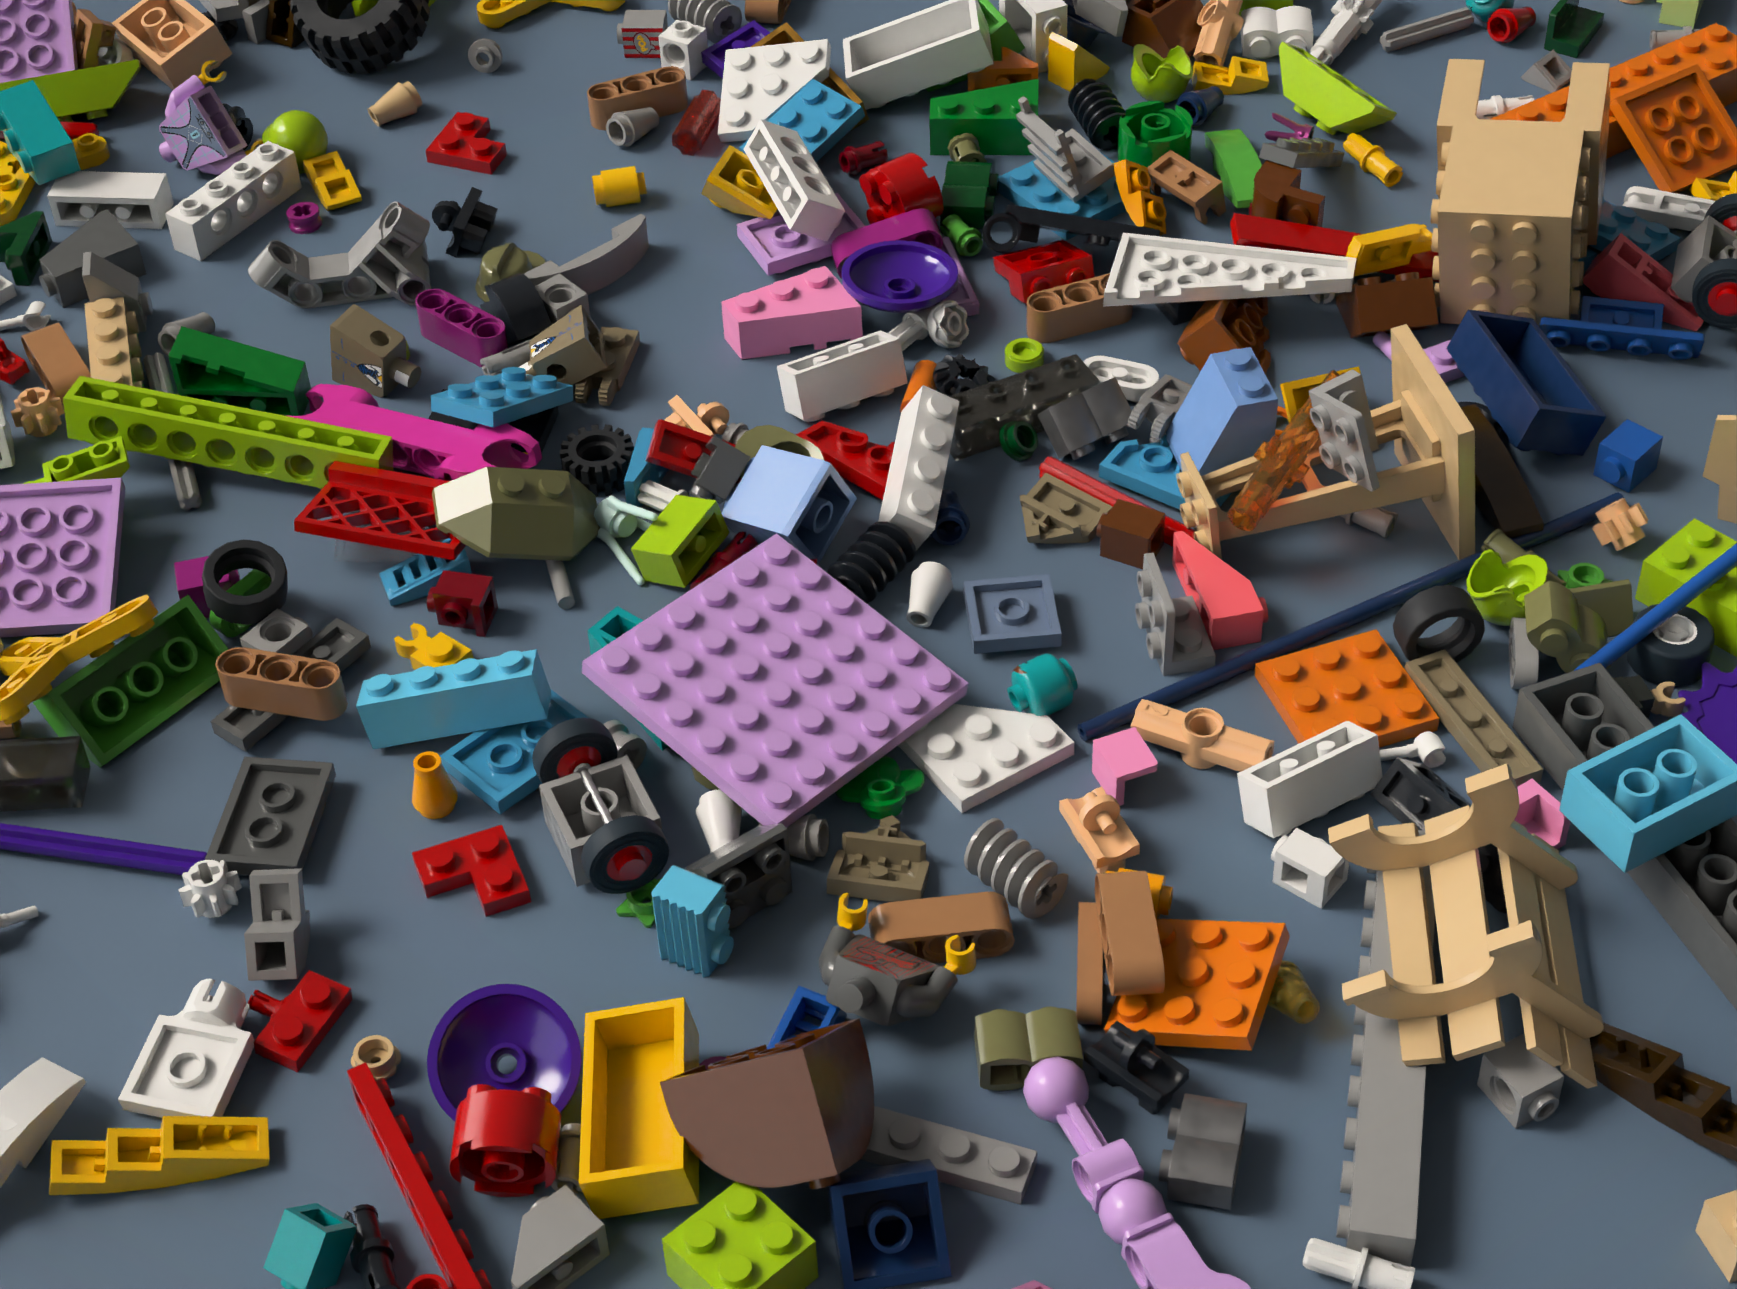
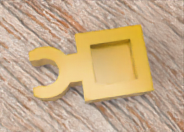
M413 623L410 626L414 640H404L400 636L394 638L397 653L404 658L410 659L414 670L424 666L434 668L456 664L461 660L473 658L470 648L443 632H439L436 636L430 638L427 635L426 628L417 623Z

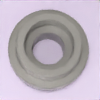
M482 38L476 40L468 51L471 65L479 72H494L502 63L503 55L501 48L491 39ZM480 52H484L488 55V62L484 61L480 57Z

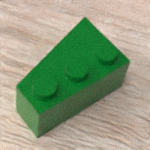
M1039 78L931 98L929 116L930 155H949V142L953 137L963 133L973 134L977 137L980 147L979 152L983 155H1033L1027 147L1031 142L1022 133V130L1026 127L1017 120L1016 114L1022 111L1018 100L1024 96L1028 99L1031 110L1038 115Z
M181 326L168 355L179 395L284 416L304 415L309 402L305 394L311 389L304 361Z

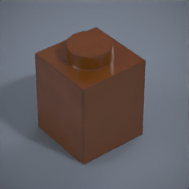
M1118 499L1109 513L1102 514L1097 525L1096 536L1101 538L1100 556L1143 569L1144 554L1153 552L1156 557L1164 545L1165 513Z

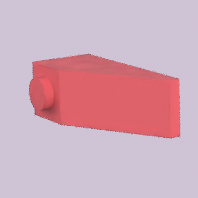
M1622 233L1593 259L1583 276V284L1592 293L1601 298L1664 304L1663 322L1695 332L1704 322L1696 313L1693 303L1683 301L1671 289L1673 274Z
M1174 532L1172 565L1186 596H1193L1213 650L1261 642L1263 623L1268 622V608L1265 599L1257 596L1251 581L1185 532Z

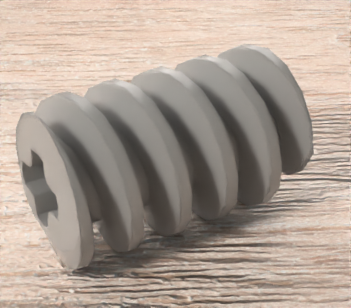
M668 0L669 14L674 20L689 21L691 24L706 28L707 39L713 43L719 42L740 28L742 12L739 7L727 0Z
M999 818L987 820L977 829L966 847L964 855L966 869L972 875L978 876L983 884L991 886L994 892L1002 894L1006 901L1012 907L1018 908L1025 917L1034 919L1047 914L1057 905L1065 893L1068 884V874H1057L1058 866L1053 860L1044 861V854L1039 849L1031 850V845L1026 839L1017 840V833L1011 828L1004 829V824Z

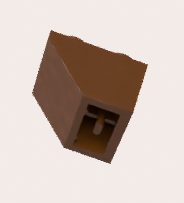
M1132 0L1127 3L1128 14L1122 42L1132 47L1136 44L1146 45L1157 52L1163 59L1167 57L1172 48L1179 45L1191 57L1194 55L1202 29L1198 25L1197 19L1204 6L1200 0Z
M1419 272L1399 274L1395 276V279L1387 280L1384 283H1381L1380 277L1359 279L1357 284H1353L1351 292H1344L1336 297V305L1351 338L1374 336L1378 332L1391 334V328L1407 324L1411 331L1429 329L1438 324L1433 278H1419Z

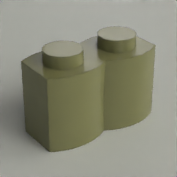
M1548 581L1524 596L1526 631L1530 643L1540 652L1556 657L1559 666L1566 673L1574 671L1579 665L1608 644L1607 626L1603 618L1594 610L1578 605L1574 594L1565 586Z
M1048 1006L1024 1014L1005 1009H996L975 1016L974 1042L980 1088L996 1091L1023 1088L1024 1080L1031 1067L1042 1059L1052 1057L1071 1060L1081 1069L1083 1068L1076 1011Z

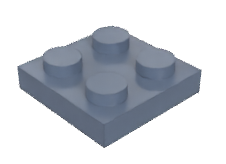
M1050 574L963 581L964 599L974 654L1061 646L1062 633Z

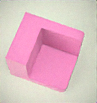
M1136 727L1093 740L1092 773L1106 794L1112 795L1120 806L1124 805L1125 781L1156 772L1158 767V761Z
M1533 779L1518 786L1519 810L1515 821L1527 828L1528 833L1536 834L1554 848L1559 849L1564 846L1570 820L1559 811L1561 803Z

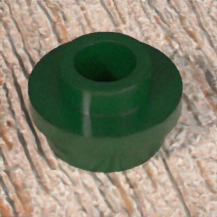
M1011 421L1001 428V447L1011 459L1024 461L1033 455L1034 450L1038 446L1037 433L1025 421Z

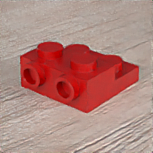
M1063 239L993 257L995 272L1009 280L1011 295L1026 305L1028 297L1035 292L1095 277L1092 255Z

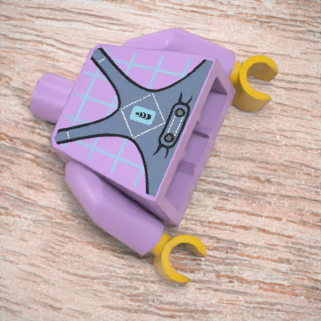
M209 60L203 64L202 74L198 77L194 74L171 92L165 109L166 119L159 125V131L166 140L160 144L159 152L167 162L171 163L178 160L182 168L187 171L198 168L202 173L220 175L234 163L253 152L258 144H263L262 138H259L253 143L251 149L243 150V148L248 146L212 86L210 85L206 88L204 86L208 82L219 83L227 75V72L223 71L217 77L212 78L209 74V69L218 61Z

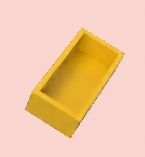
M684 997L585 1013L579 1186L591 1211L599 1219L699 1204V1158L685 1144L684 1137L680 1136L670 1118L660 1082L699 1066V1032Z

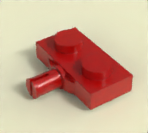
M308 970L292 993L282 1000L264 994L260 990H255L253 992L254 996L251 995L248 1000L249 1010L256 1011L270 1018L268 1024L254 1041L255 1053L298 1073L353 1000L351 988Z

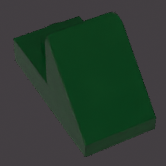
M35 211L0 227V262H5L7 269L11 270L16 286L31 285L41 265L39 259L46 255L52 243L44 211Z

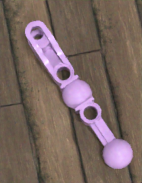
M1061 1057L1042 1059L1031 1067L1024 1080L1023 1088L1028 1108L1039 1119L1059 1123L1079 1155L1072 1160V1170L1077 1185L1086 1200L1091 1203L1095 1213H1098L1104 1232L1115 1243L1122 1245L1121 1256L1126 1261L1139 1288L1251 1289L1241 1279L1230 1274L1217 1273L1207 1267L1183 1229L1174 1221L1172 1214L1167 1213L1162 1194L1151 1183L1143 1181L1144 1170L1139 1165L1129 1144L1124 1139L1107 1143L1085 1107L1089 1096V1086L1084 1071L1075 1062Z

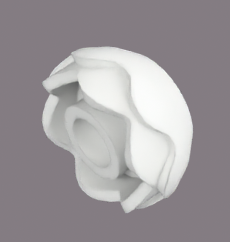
M954 300L941 301L932 308L928 315L927 330L929 336L937 345L943 348L959 347L969 334V328L966 324L967 311Z

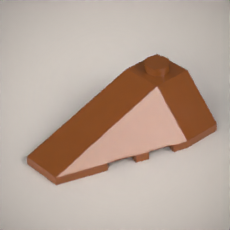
M1267 297L1205 301L1185 327L1177 343L1180 346L1184 359L1192 365L1195 364L1201 371L1210 354L1251 347L1266 375L1271 363V354L1264 349V342L1270 339L1269 330L1263 326L1262 318L1268 314Z

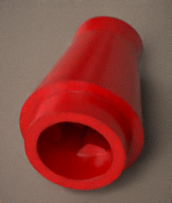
M1527 6L1523 8H1502L1494 11L1487 22V30L1490 37L1502 43L1511 42L1523 31L1535 24V11Z

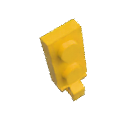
M1408 224L1353 236L1348 246L1346 257L1357 258L1354 276L1407 265L1413 254L1432 250V232L1424 224Z

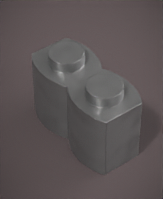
M1116 377L1047 408L1039 413L1038 417L1058 458L1060 459L1071 454L1074 461L1095 451L1093 443L1104 438L1108 445L1127 436L1129 433L1126 427L1128 426L1127 422L1132 410Z
M1185 1093L1181 1109H1171L1167 1139L1175 1140L1173 1151L1163 1149L1159 1170V1181L1168 1182L1167 1199L1231 1210L1245 1134L1247 1103Z

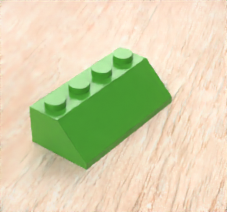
M189 595L153 618L155 624L148 631L135 637L129 635L111 650L99 656L53 688L45 696L33 702L58 737L97 766L102 767L220 681L215 663L219 655L228 650V648Z

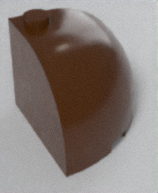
M860 1018L797 1034L796 1037L774 1044L775 1047L767 1049L766 1044L744 1050L726 1056L724 1060L708 1065V1070H706L705 1065H701L660 1082L670 1118L679 1135L684 1137L685 1144L712 1170L738 1183L762 1188H777L808 1182L810 1189L827 1187L841 1181L840 1173L862 1158L870 1142L874 1121V1086L869 1053Z

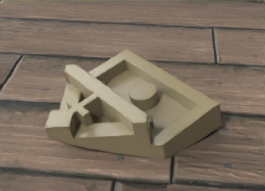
M1048 473L1041 477L1027 495H1020L1026 537L1029 543L1069 544L1090 542L1096 537V529L1100 517L1103 513H1109L1113 507Z
M893 815L880 819V826L869 832L856 833L848 831L842 833V849L836 851L827 876V894L841 896L844 893H849V897L886 902L923 899L930 865L926 860V843L922 840L910 839L900 830L901 822Z

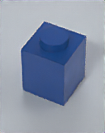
M1627 419L1599 443L1593 475L1628 493L1631 492L1657 469L1663 436Z

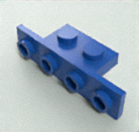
M1583 296L1579 321L1542 317L1539 325L1554 347L1579 345L1587 346V348L1593 351L1617 349L1626 350L1630 354L1639 356L1650 353L1665 354L1677 360H1686L1691 357L1699 358L1705 338L1703 333L1662 329L1664 304Z

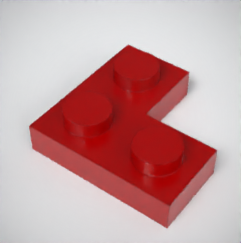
M457 112L425 151L428 163L492 175L507 156L505 143L484 138L491 130L489 118L467 112Z
M502 825L412 852L414 866L427 898L473 884L486 917L531 903L529 888Z

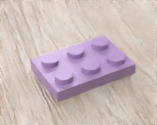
M835 193L845 212L840 225L834 229L828 241L790 230L779 211L775 212L772 219L758 217L738 223L737 236L766 274L770 276L832 256L831 245L837 236L865 225L841 196Z

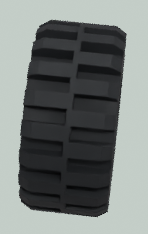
M291 0L293 20L313 53L328 67L337 68L340 72L352 73L353 70H356L358 74L370 73V69L374 68L380 71L388 68L387 64L392 61L397 63L404 58L403 54L407 50L412 51L418 44L417 37L423 36L427 27L425 21H428L430 15L429 0H379L371 10L351 19H339L345 7L353 0Z

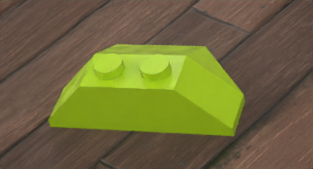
M1283 41L1278 48L1283 94L1295 103L1293 109L1307 118L1312 119V117L1318 119L1316 126L1332 135H1335L1337 131L1347 134L1358 133L1393 120L1397 113L1378 101L1305 49Z
M136 59L0 83V91L33 80L59 121L73 122L72 116L85 113L87 120L108 116V109L116 107L140 71L141 63L140 60Z

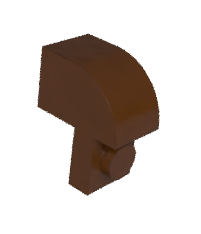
M1266 160L1254 178L1252 216L1322 227L1325 196L1300 189L1302 170Z

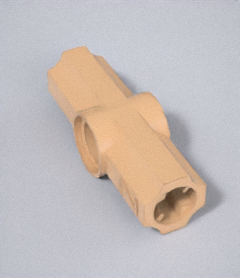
M1210 0L1202 8L1197 19V23L1202 29L1193 55L1195 61L1218 66L1224 65L1230 42L1238 35L1244 23L1243 17L1239 15L1243 0Z
M1141 699L1131 723V728L1136 727L1143 740L1180 752L1182 760L1192 768L1208 769L1218 764L1241 772L1272 757L1275 741L1226 726L1222 716L1208 708H1195L1186 713Z

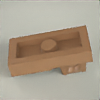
M77 9L73 29L76 40L78 69L99 66V56L97 55L99 47L113 46L116 27L111 22L98 19L90 10Z

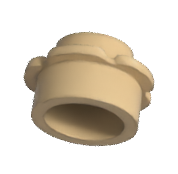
M372 1035L363 1038L356 1044L351 1058V1066L354 1068L366 1062L375 1081L380 1078L387 1080L396 1073V1065L401 1062V1054L399 1049L393 1046L388 1038L381 1035Z

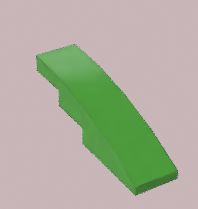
M1241 129L1205 132V147L1213 154V169L1221 177L1224 195L1236 208L1250 207V203L1253 200L1254 178L1262 166L1252 144Z

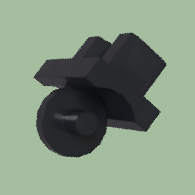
M472 187L462 208L455 201H440L435 205L432 211L434 223L438 226L439 230L452 231L453 233L446 254L457 257L460 248L480 254L487 232L491 231L498 208L480 202L482 190Z
M1119 1021L1111 1025L1099 1042L1089 1046L1084 1051V1061L1099 1071L1100 1079L1112 1087L1121 1086L1138 1098L1139 1106L1152 1115L1157 1114L1172 1099L1173 1094L1189 1079L1188 1068L1154 1046L1155 1036L1145 1029L1135 1033Z

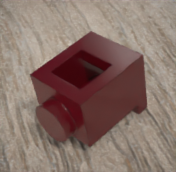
M443 570L436 587L432 586L428 592V611L436 613L438 625L476 630V636L485 637L498 609L493 577Z

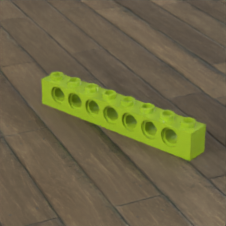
M79 376L63 397L68 438L85 441L90 444L122 436L126 450L130 452H141L161 456L166 459H176L201 464L206 467H216L241 472L246 475H257L286 483L292 482L320 489L329 482L328 468L334 461L393 471V440L391 436L85 376Z

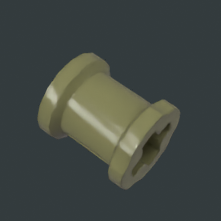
M963 133L953 137L949 142V155L953 161L987 163L985 156L979 152V142L973 134Z

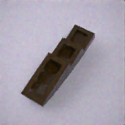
M1476 404L1460 407L1475 429V504L1495 530L1501 529L1509 538L1544 530V522L1529 489L1493 426Z
M1603 1023V1031L1596 1036L1590 1037L1596 1080L1655 1120L1694 1142L1737 1162V1104L1732 1103L1731 1088L1684 1069L1682 1053Z

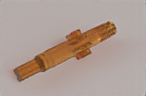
M1331 370L1322 384L1340 375L1335 370ZM1310 396L1303 406L1298 409L1279 437L1273 435L1269 442L1263 441L1254 454V457L1261 462L1227 513L1229 521L1238 529L1243 531L1254 530L1285 487L1290 489L1295 482L1301 483L1309 471L1310 467L1303 462L1320 437L1318 429L1310 417V409L1313 408Z

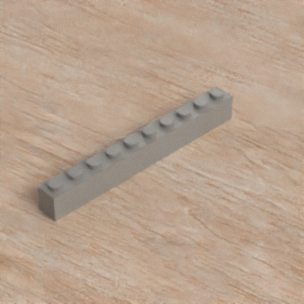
M1418 830L1419 836L1426 835L1425 831ZM1428 865L1423 867L1433 950L1435 908L1430 866ZM1367 868L1366 873H1374L1376 875L1375 881H1366L1363 909L1373 910L1372 918L1363 917L1360 947H1367L1370 950L1369 956L1360 955L1358 978L1381 970H1385L1393 978L1383 873L1379 870ZM1355 1005L1354 1025L1363 1026V1035H1353L1350 1065L1360 1066V1075H1350L1347 1106L1356 1107L1357 1112L1356 1118L1347 1117L1344 1136V1149L1353 1150V1162L1343 1160L1340 1193L1350 1194L1349 1206L1339 1205L1336 1237L1346 1239V1248L1361 1252L1362 1248L1365 1247L1368 1248L1367 1254L1410 1267L1416 1242L1426 1065L1406 1067L1402 1062L1397 1019L1373 1015Z

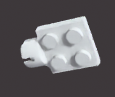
M205 979L201 980L193 988L184 1009L175 1016L159 1014L118 1098L123 1110L161 1118L163 1116L222 1117L254 1048L255 1040L252 1033L240 1030L250 1009L249 1004L246 1003L245 994L237 987L221 981L213 997L209 993L215 980Z

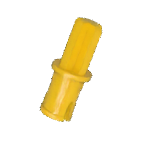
M1355 133L1348 135L1347 140L1343 143V148L1360 163V168L1364 172H1371L1387 187H1392L1400 181L1403 175L1402 167L1390 160L1385 155V150L1382 147L1373 146L1361 135H1356Z

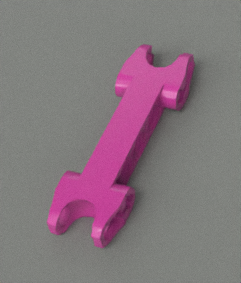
M318 384L305 394L310 403V410L313 413L303 416L287 415L289 417L391 436L393 440V467L446 481H452L484 467L530 469L543 458L537 440L526 432L507 423L494 428L478 424L474 430L380 408L370 393L348 385ZM511 443L521 445L528 455L512 448Z

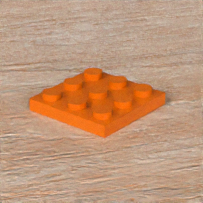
M1698 64L1619 96L1610 103L1612 113L1659 190L1679 193L1690 188L1696 177L1709 180L1737 167V127Z
M1377 629L1255 664V678L1298 744L1345 721H1350L1377 734L1379 748L1417 737L1423 732H1435L1438 730V715Z
M1156 919L1164 961V993L1116 996L1104 1028L1105 1033H1107L1111 1025L1119 1021L1135 1033L1145 1029L1155 1036L1154 1045L1252 1051L1290 938L1286 924Z

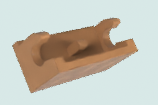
M1169 150L1148 166L1151 191L1160 195L1162 187L1194 207L1196 219L1201 223L1207 224L1208 217L1206 212L1209 207L1218 217L1226 212L1222 181L1174 151Z

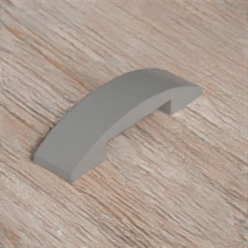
M639 214L612 228V240L560 267L549 260L524 273V275L536 286L560 273L586 292L587 295L592 294L625 275L645 255L649 248L646 217L643 214Z

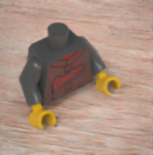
M844 893L839 898L837 923L839 926L832 927L819 957V969L825 985L829 986L826 1001L839 1007L846 1013H854L883 1026H892L917 1017L933 1015L957 984L958 979L956 975L968 974L976 967L975 943L973 942L967 950L960 952L961 942L959 935L951 936L945 943L947 963L944 967L864 935L858 934L855 936L852 931L862 929L866 923L868 901L864 899L863 905L859 909L847 908L849 893Z

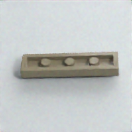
M1445 649L1406 662V672L1438 715L1439 720L1481 772L1508 764L1517 787L1530 779L1535 780L1537 783L1541 782L1543 768Z

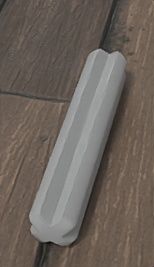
M1467 7L1385 31L1380 36V43L1384 51H1394L1469 28L1474 22V16Z

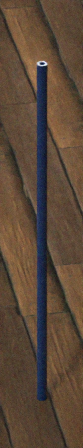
M1619 492L1545 523L1544 530L1510 539L1524 550H1528L1597 520L1598 517L1595 514L1597 511L1624 497ZM1483 551L1078 724V733L1083 741L1092 739L1133 721L1135 710L1141 699L1168 706L1255 668L1256 663L1283 656L1401 605L1421 591L1435 586H1445L1468 576L1472 565L1481 556Z

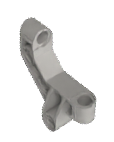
M394 201L387 206L383 214L348 253L308 258L279 240H272L250 264L248 273L251 279L261 288L300 308H316L391 297L408 305H416V296L425 290L431 289L427 245L425 242L430 223L429 220L399 202Z

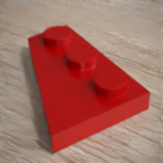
M823 420L796 434L817 446L824 460L831 463L842 478L849 480L870 492L873 496L883 500L895 442H891L888 446L878 445L869 442L868 436L865 433Z

